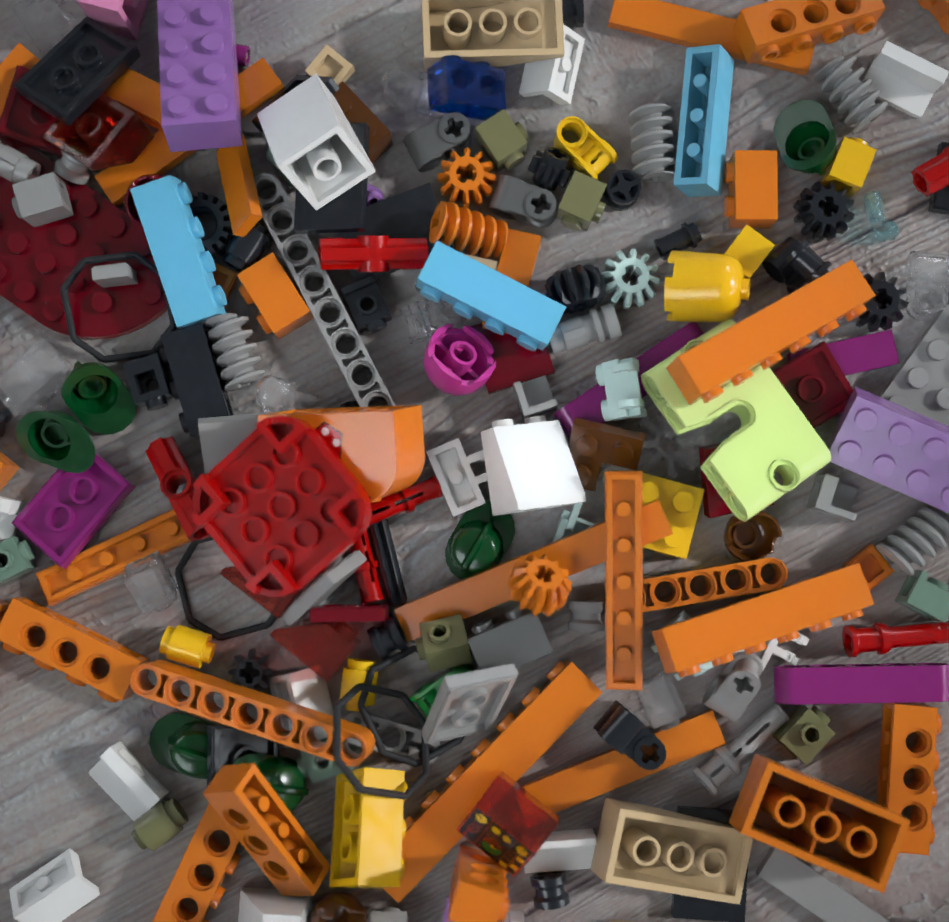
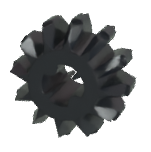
M818 181L812 185L811 189L805 188L800 193L801 200H797L793 206L796 211L800 212L794 217V222L804 223L805 225L801 229V234L805 235L811 230L813 231V241H818L823 235L827 241H831L836 237V233L843 234L847 231V222H851L855 215L848 210L854 205V200H845L843 198L847 188H842L838 192L835 191L834 181H830L825 187ZM820 206L824 207V213L828 216L823 215V209L819 208Z
M578 264L575 267H567L563 271H557L553 276H550L546 280L545 288L547 293L545 295L566 306L563 314H573L601 303L606 295L604 288L606 285L599 268L591 264L584 266Z
M878 272L874 278L867 273L863 277L875 293L876 302L871 299L865 304L867 311L858 316L859 319L856 321V327L860 328L867 323L869 332H875L879 327L884 331L889 330L893 327V322L897 323L904 317L900 310L907 308L909 302L900 299V296L905 294L907 289H896L895 285L898 277H892L886 282L884 272Z

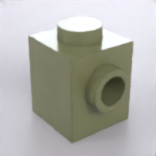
M505 109L475 127V140L488 159L492 161L497 172L505 167L511 170L525 159L527 140H529L528 134L520 122L514 124Z
M575 170L558 207L556 218L561 220L563 226L574 231H579L580 228L587 231L591 221L598 224L606 206L605 203L600 201L607 184Z
M461 614L419 624L422 638L415 639L419 660L427 659L430 673L472 663Z
M799 704L788 716L790 720L785 722L772 736L797 760L808 765L836 733L827 725L831 720L819 708L813 706L810 709Z

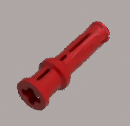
M946 621V623L937 622L890 627L881 622L874 623L872 627L862 628L845 625L842 631L843 647L848 657H856L858 653L876 652L879 655L886 654L891 648L949 643V621Z

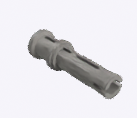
M772 703L764 713L726 748L724 746L717 747L714 750L715 755L700 769L697 767L693 769V774L715 796L718 793L717 788L732 774L738 775L741 772V763L764 744L785 722H788L790 718L780 706ZM765 724H767V727H765L754 739H752L747 745L745 744L755 733H757ZM739 749L740 751L735 756H733V754ZM722 765V768L711 777V774Z

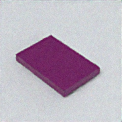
M95 452L93 465L85 472L75 474L57 469L12 521V524L56 564L66 569L134 490L135 486Z

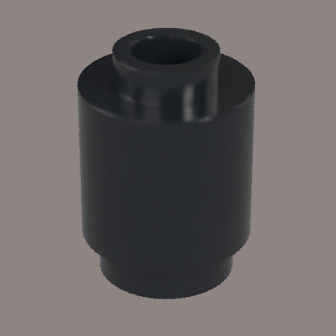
M256 223L244 237L233 235L224 249L226 255L223 261L239 272L258 262L271 242L266 236L269 231L259 223Z

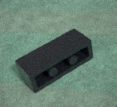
M202 323L162 334L163 346L159 347L164 365L166 367L170 366L173 379L169 380L172 395L175 400H180L183 412L179 413L182 429L185 433H189L191 437L198 440L200 439L198 418L234 415L228 392L224 390L225 382L220 378L221 368L216 365L217 355L211 349L213 341H210L207 336L209 329Z

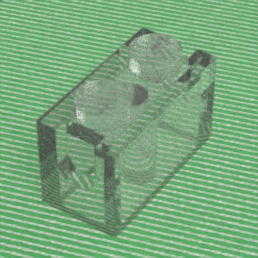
M41 338L0 374V400L17 418L33 411H46L49 407L47 404L57 395L61 396V386L74 367L54 344Z

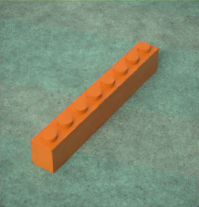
M570 659L565 663H562L560 660L555 663L545 675L549 680L540 689L534 686L520 700L523 706L515 715L508 712L497 723L495 728L498 732L489 741L484 737L471 750L470 754L473 758L464 767L459 763L445 777L448 784L439 793L435 789L432 790L422 800L420 806L423 809L414 819L410 815L404 819L406 834L402 840L401 852L405 866L404 874L400 879V887L383 888L397 903L464 836L459 830L471 818L470 816L478 809L483 814H486L603 693ZM471 824L466 827L468 831L472 828Z

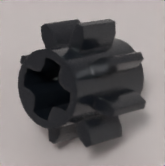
M546 147L544 152L537 150L528 167V171L534 173L533 183L548 191L556 190L557 185L565 187L574 167L567 165L569 161L568 154L555 147Z
M252 648L248 652V659L241 654L234 657L239 664L237 668L229 670L228 673L236 675L238 681L235 684L244 685L253 690H256V684H259L262 688L266 689L270 686L269 682L265 679L266 676L276 672V669L268 668L266 661L270 655L258 657L256 656V649ZM251 663H253L254 669H259L260 674L253 677V680L251 674L245 673V668L250 666Z

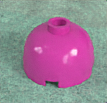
M446 324L435 331L426 345L423 365L427 378L434 387L443 393L453 396L472 394L487 382L496 368V362L494 363L492 357L494 353L493 346L482 333L472 327L464 325L462 329L451 328L453 324Z

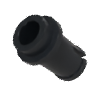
M685 222L681 224L680 229L654 240L660 257L666 260L673 250L682 251L688 247L696 248L697 243L701 242L702 238L697 226L693 222L690 224Z

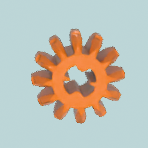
M468 147L464 149V156L462 157L453 150L450 153L452 162L442 160L440 165L444 172L437 174V181L443 184L440 188L441 195H450L449 202H454L455 204L461 199L463 206L467 208L470 205L469 200L472 199L476 205H482L483 199L481 195L490 197L493 189L489 185L496 183V175L489 173L493 169L492 161L482 162L484 153L481 151L476 153L474 157H471V151ZM468 174L473 175V181L467 179L465 183L461 182V177L466 178Z
M530 553L527 558L519 559L515 563L507 581V588L510 590V600L520 602V610L528 608L532 611L534 617L541 611L549 617L555 610L559 611L564 607L571 591L572 582L568 579L569 570L559 568V560L551 562L547 560L545 554L538 559Z

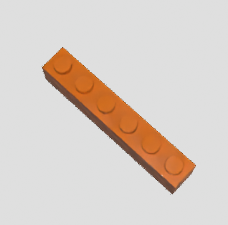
M850 260L677 356L666 369L689 405L700 399L706 404L723 394L724 390L722 387L732 382L734 387L750 379L754 376L751 371L761 365L762 369L766 370L783 359L780 355L782 352L789 349L794 354L811 343L810 336L818 333L820 338L840 326L837 322L845 317L850 322L867 311L865 304L876 295L853 260Z
M856 563L651 632L665 673L678 672L679 677L682 678L700 672L699 665L711 661L713 666L734 660L732 653L744 649L746 655L767 649L765 642L777 638L778 643H784L799 638L798 630L809 627L810 632H815L831 627L830 619L841 616L842 621H847L863 616L862 608L874 605V601L860 563Z

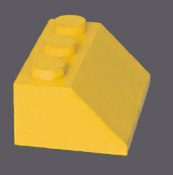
M368 767L352 770V773L362 786L405 792L408 789L407 783L404 781L405 771ZM343 773L336 775L329 887H400V879L403 877L405 868L404 860L401 857L402 840L406 834V823L403 819V804L405 800L361 794L356 791Z

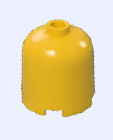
M676 250L670 252L668 263L674 264L673 276L665 277L664 311L670 312L667 315V321L723 322L733 318L738 313L742 300H749L751 281L748 278H744L743 268L739 260L733 256Z

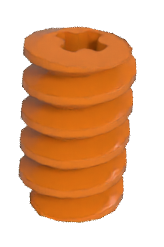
M441 201L435 208L431 218L429 241L435 244L442 236L441 243L450 247L454 241V249L458 252H462L466 247L467 255L474 256L478 252V257L487 259L492 253V256L496 258L503 252L506 245L508 225L504 220H495L490 215L483 216L479 211H470L465 206L458 207L454 202Z

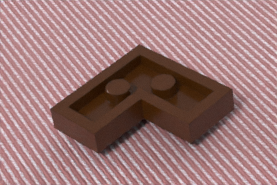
M575 417L569 450L583 489L596 491L602 463L637 471L646 433Z

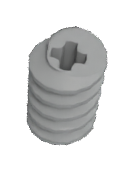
M843 55L821 68L815 74L814 79L815 81L826 79L821 89L823 92L833 91L829 97L831 104L841 102L836 110L839 115L849 113L844 121L846 126L858 124L852 132L853 135L877 119L887 107L888 102L875 104L874 101L881 92L879 90L870 93L866 91L873 82L871 78L859 81V77L865 69L863 67L855 70L851 69L857 57L852 56L844 59Z
M646 104L634 109L629 114V122L632 124L629 133L634 138L630 143V148L634 151L631 161L636 165L633 167L632 172L644 182H666L674 179L675 172L666 171L667 167L675 165L676 159L666 157L665 155L675 150L673 144L665 143L666 140L674 137L673 131L664 130V127L673 124L672 117L663 116L664 113L673 109L667 104Z
M234 313L217 315L204 322V326L211 329L207 335L208 339L216 342L211 348L212 352L216 355H221L216 359V365L219 368H225L220 373L221 380L229 382L224 387L225 391H235L251 386L258 382L261 376L266 374L264 369H254V365L262 360L261 356H250V352L258 347L257 343H246L245 340L254 334L253 330H242L241 327L250 321L249 317L238 316Z
M927 504L928 508L923 507L917 511V517L912 516L907 519L906 526L902 525L896 528V536L892 534L886 536L884 540L885 545L880 543L875 548L896 573L903 571L909 576H913L915 572L911 566L912 562L920 567H924L926 564L921 556L923 553L931 558L936 557V552L932 545L935 544L942 549L947 547V543L943 538L944 535L949 537V515L946 512Z

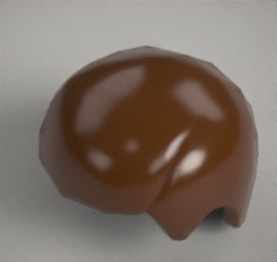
M762 510L744 522L733 515L726 524L723 541L728 552L741 561L760 559L774 552V544L776 539L782 536V531L777 519Z
M336 891L326 895L314 905L308 922H366L368 915L353 894L345 891Z

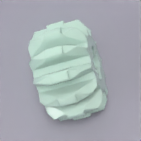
M636 249L630 250L628 258H626L622 251H617L615 254L616 261L607 259L604 266L608 271L601 273L604 282L608 283L604 286L606 294L614 292L610 303L615 305L619 298L624 299V309L630 308L632 299L639 308L645 304L644 297L652 299L656 294L652 287L658 286L660 283V278L652 276L658 270L657 264L646 266L650 257L646 253L640 260L636 259ZM626 273H630L629 277L633 274L637 278L633 286L630 285V281L627 284L624 283L623 278Z

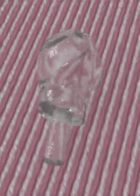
M264 375L259 380L256 389V401L264 406V412L266 413L283 411L286 406L293 408L294 400L317 404L318 395L296 391L297 383L274 375Z

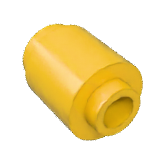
M169 625L162 636L159 653L165 654L169 660L200 669L204 663L210 664L215 653L216 643L211 642V634L182 625H177L176 627Z
M348 658L347 666L343 667L339 700L356 684L365 682L368 670L376 665V661ZM378 672L374 674L371 685L377 686ZM361 690L346 703V710L359 712L358 701ZM368 693L365 703L366 709L367 706L375 705L376 693Z

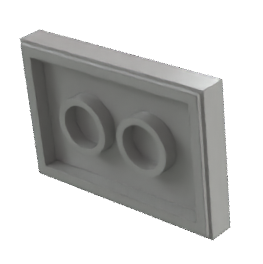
M512 663L444 677L421 731L424 743L431 744L490 731L519 675L515 664Z

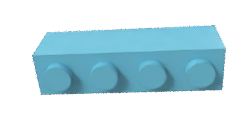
M720 44L686 48L673 185L688 197L722 195L734 59Z
M168 175L131 188L130 191L176 326L185 328L203 323L217 315L226 314L224 306L227 305L226 295L222 287L216 285L212 273L216 271L215 263L210 252L204 249L201 240L204 237V230L198 217L193 216L189 204L193 202V198L188 185L182 182L181 179Z
M436 241L416 283V287L421 289L420 294L427 299L437 303L443 300L453 305L452 310L468 319L475 316L485 321L484 326L490 331L499 335H504L506 332L518 338L516 342L520 346L531 351H536L537 348L543 351L548 345L566 309V306L439 241Z

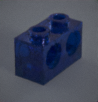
M457 55L444 56L439 62L427 69L429 110L447 114L456 112L465 117L486 121L503 109L506 110L504 69L490 67V64L487 62L472 63L464 61Z

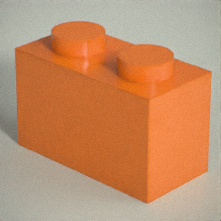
M735 150L729 161L724 164L723 182L728 183V196L724 197L723 215L724 217H729V228H744L746 225H749L751 228L770 229L778 220L777 150Z
M273 252L237 274L243 284L238 287V290L248 305L256 304L261 312L256 318L267 335L273 332L280 340L314 318Z

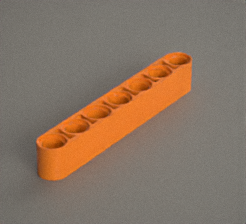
M162 659L138 665L130 675L131 688L141 697L335 762L333 758V716ZM149 670L153 671L157 677L156 685L151 684L149 681ZM182 681H185L190 687L189 697L184 695L181 690ZM215 692L222 695L224 699L223 708L215 704ZM248 703L253 704L257 708V719H253L248 715ZM282 714L291 719L293 724L291 731L284 729L281 725L280 717ZM341 719V758L347 766L359 765L375 748L374 734L364 726ZM315 726H320L326 731V742H321L315 737ZM349 738L359 740L362 745L361 754L351 751L348 745Z

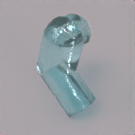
M872 191L865 194L863 201L866 216L874 238L883 243L886 240H895L898 236V225L894 221L887 222L881 193Z

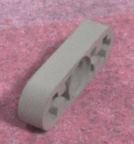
M350 711L343 718V720L352 723L356 718L362 719L361 725L367 728L360 712ZM368 712L372 722L380 723L376 729L380 738L382 730L386 727H394L401 734V741L398 745L389 747L383 744L386 750L415 760L422 757L419 754L420 748L417 746L409 745V752L402 750L407 740V731L414 733L411 738L412 741L422 742L421 727ZM355 738L348 739V743L362 747L359 740ZM441 741L431 743L430 745L437 749L441 746ZM438 756L430 760V763L434 762L438 758Z

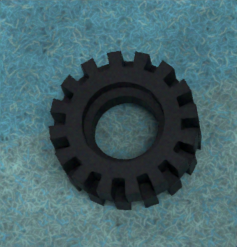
M197 192L198 196L192 194L193 202L189 204L194 217L201 214H211L216 221V229L213 235L207 239H201L205 251H209L213 259H216L215 255L223 256L226 254L224 249L233 236L227 205L210 193L207 195L204 192Z

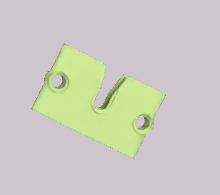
M728 319L697 339L689 341L683 348L641 375V382L649 397L677 435L708 425L727 412H733L739 416L741 420L740 429L723 440L700 468L731 512L744 522L831 461V454L770 368L763 370L761 365L751 370L754 376L734 387L732 382L722 387L724 393L706 404L702 399L691 405L688 404L666 368L677 356L737 324L733 320ZM774 471L782 476L783 486L775 481Z

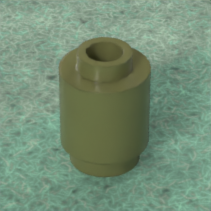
M171 798L167 802L162 800L133 822L135 830L132 831V836L141 849L148 848L151 851H155L183 830V825L189 819L185 810L175 798Z

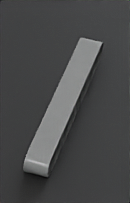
M270 173L258 174L254 177L263 219L359 406L368 407L373 401L378 399L386 401L388 406H395L326 270H320L319 257L308 235L298 234L294 231L295 210L280 181ZM269 187L276 189V193L271 199L260 198L264 189ZM288 217L292 219V224L289 228L285 230L276 229V224L281 218ZM300 247L308 249V254L303 260L294 261L291 259L295 249ZM317 277L324 280V285L319 291L310 292L307 290V284L312 278ZM329 308H336L340 310L339 318L332 323L324 322L322 320L323 313ZM351 338L355 340L356 347L351 353L342 354L338 352V345L343 339ZM360 369H368L372 372L370 382L365 385L354 383V375Z

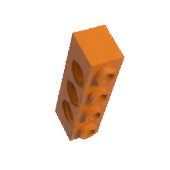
M772 0L741 9L733 29L747 64L758 61L766 63L785 53H801L813 44L816 45L823 42L831 44L850 34H865L876 26L877 21L885 10V6L882 0Z
M27 597L13 598L0 622L2 648L17 655H22L24 652L35 658L34 664L49 671H54L56 668L67 674L65 678L69 682L82 687L88 684L99 690L98 696L110 702L117 703L118 700L123 701L132 697L134 691L130 685V675L138 665L150 661V658ZM38 626L45 632V640L42 645L38 644L34 639V631ZM69 642L73 643L77 648V656L74 661L70 660L65 654V647ZM99 658L105 659L109 664L107 676H102L97 671L96 664Z
M883 703L876 800L877 804L901 815L902 810L906 806L912 805L913 812L909 818L911 822L899 853L929 855L930 845L934 843L935 829L933 823H931L932 808H935L937 804V791L933 786L934 772L939 768L936 737L940 734L942 728V720L940 714H938V708L924 703ZM916 732L917 742L914 747L908 749L906 738L910 733ZM913 768L915 771L914 780L910 784L905 785L903 781L904 774L907 770Z
M254 763L222 766L203 792L205 798L282 896H314L331 867Z
M208 803L152 922H209L205 918L210 908L217 909L225 894L226 888L222 887L221 884L226 874L231 876L234 874L242 855L237 853L241 843L210 803ZM222 830L226 832L230 838V845L222 846L218 844L214 838L215 831ZM199 865H209L214 871V878H204L199 872ZM183 899H193L198 905V911H188L183 905Z
M460 844L450 881L448 921L505 922L510 899L507 898L509 888H506L508 883L506 878L507 869H504L499 864L500 860L497 862L482 850Z

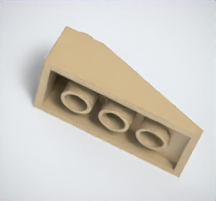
M421 0L424 74L463 73L562 58L565 55L562 0Z
M605 798L591 870L605 883L740 905L753 838L741 834L731 825L639 803Z

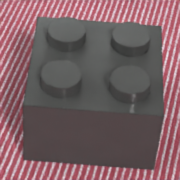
M520 606L506 611L504 614L507 619L493 624L490 618L472 626L473 633L467 637L480 670L512 663L517 668L553 652L538 615L534 617L530 609L520 610Z

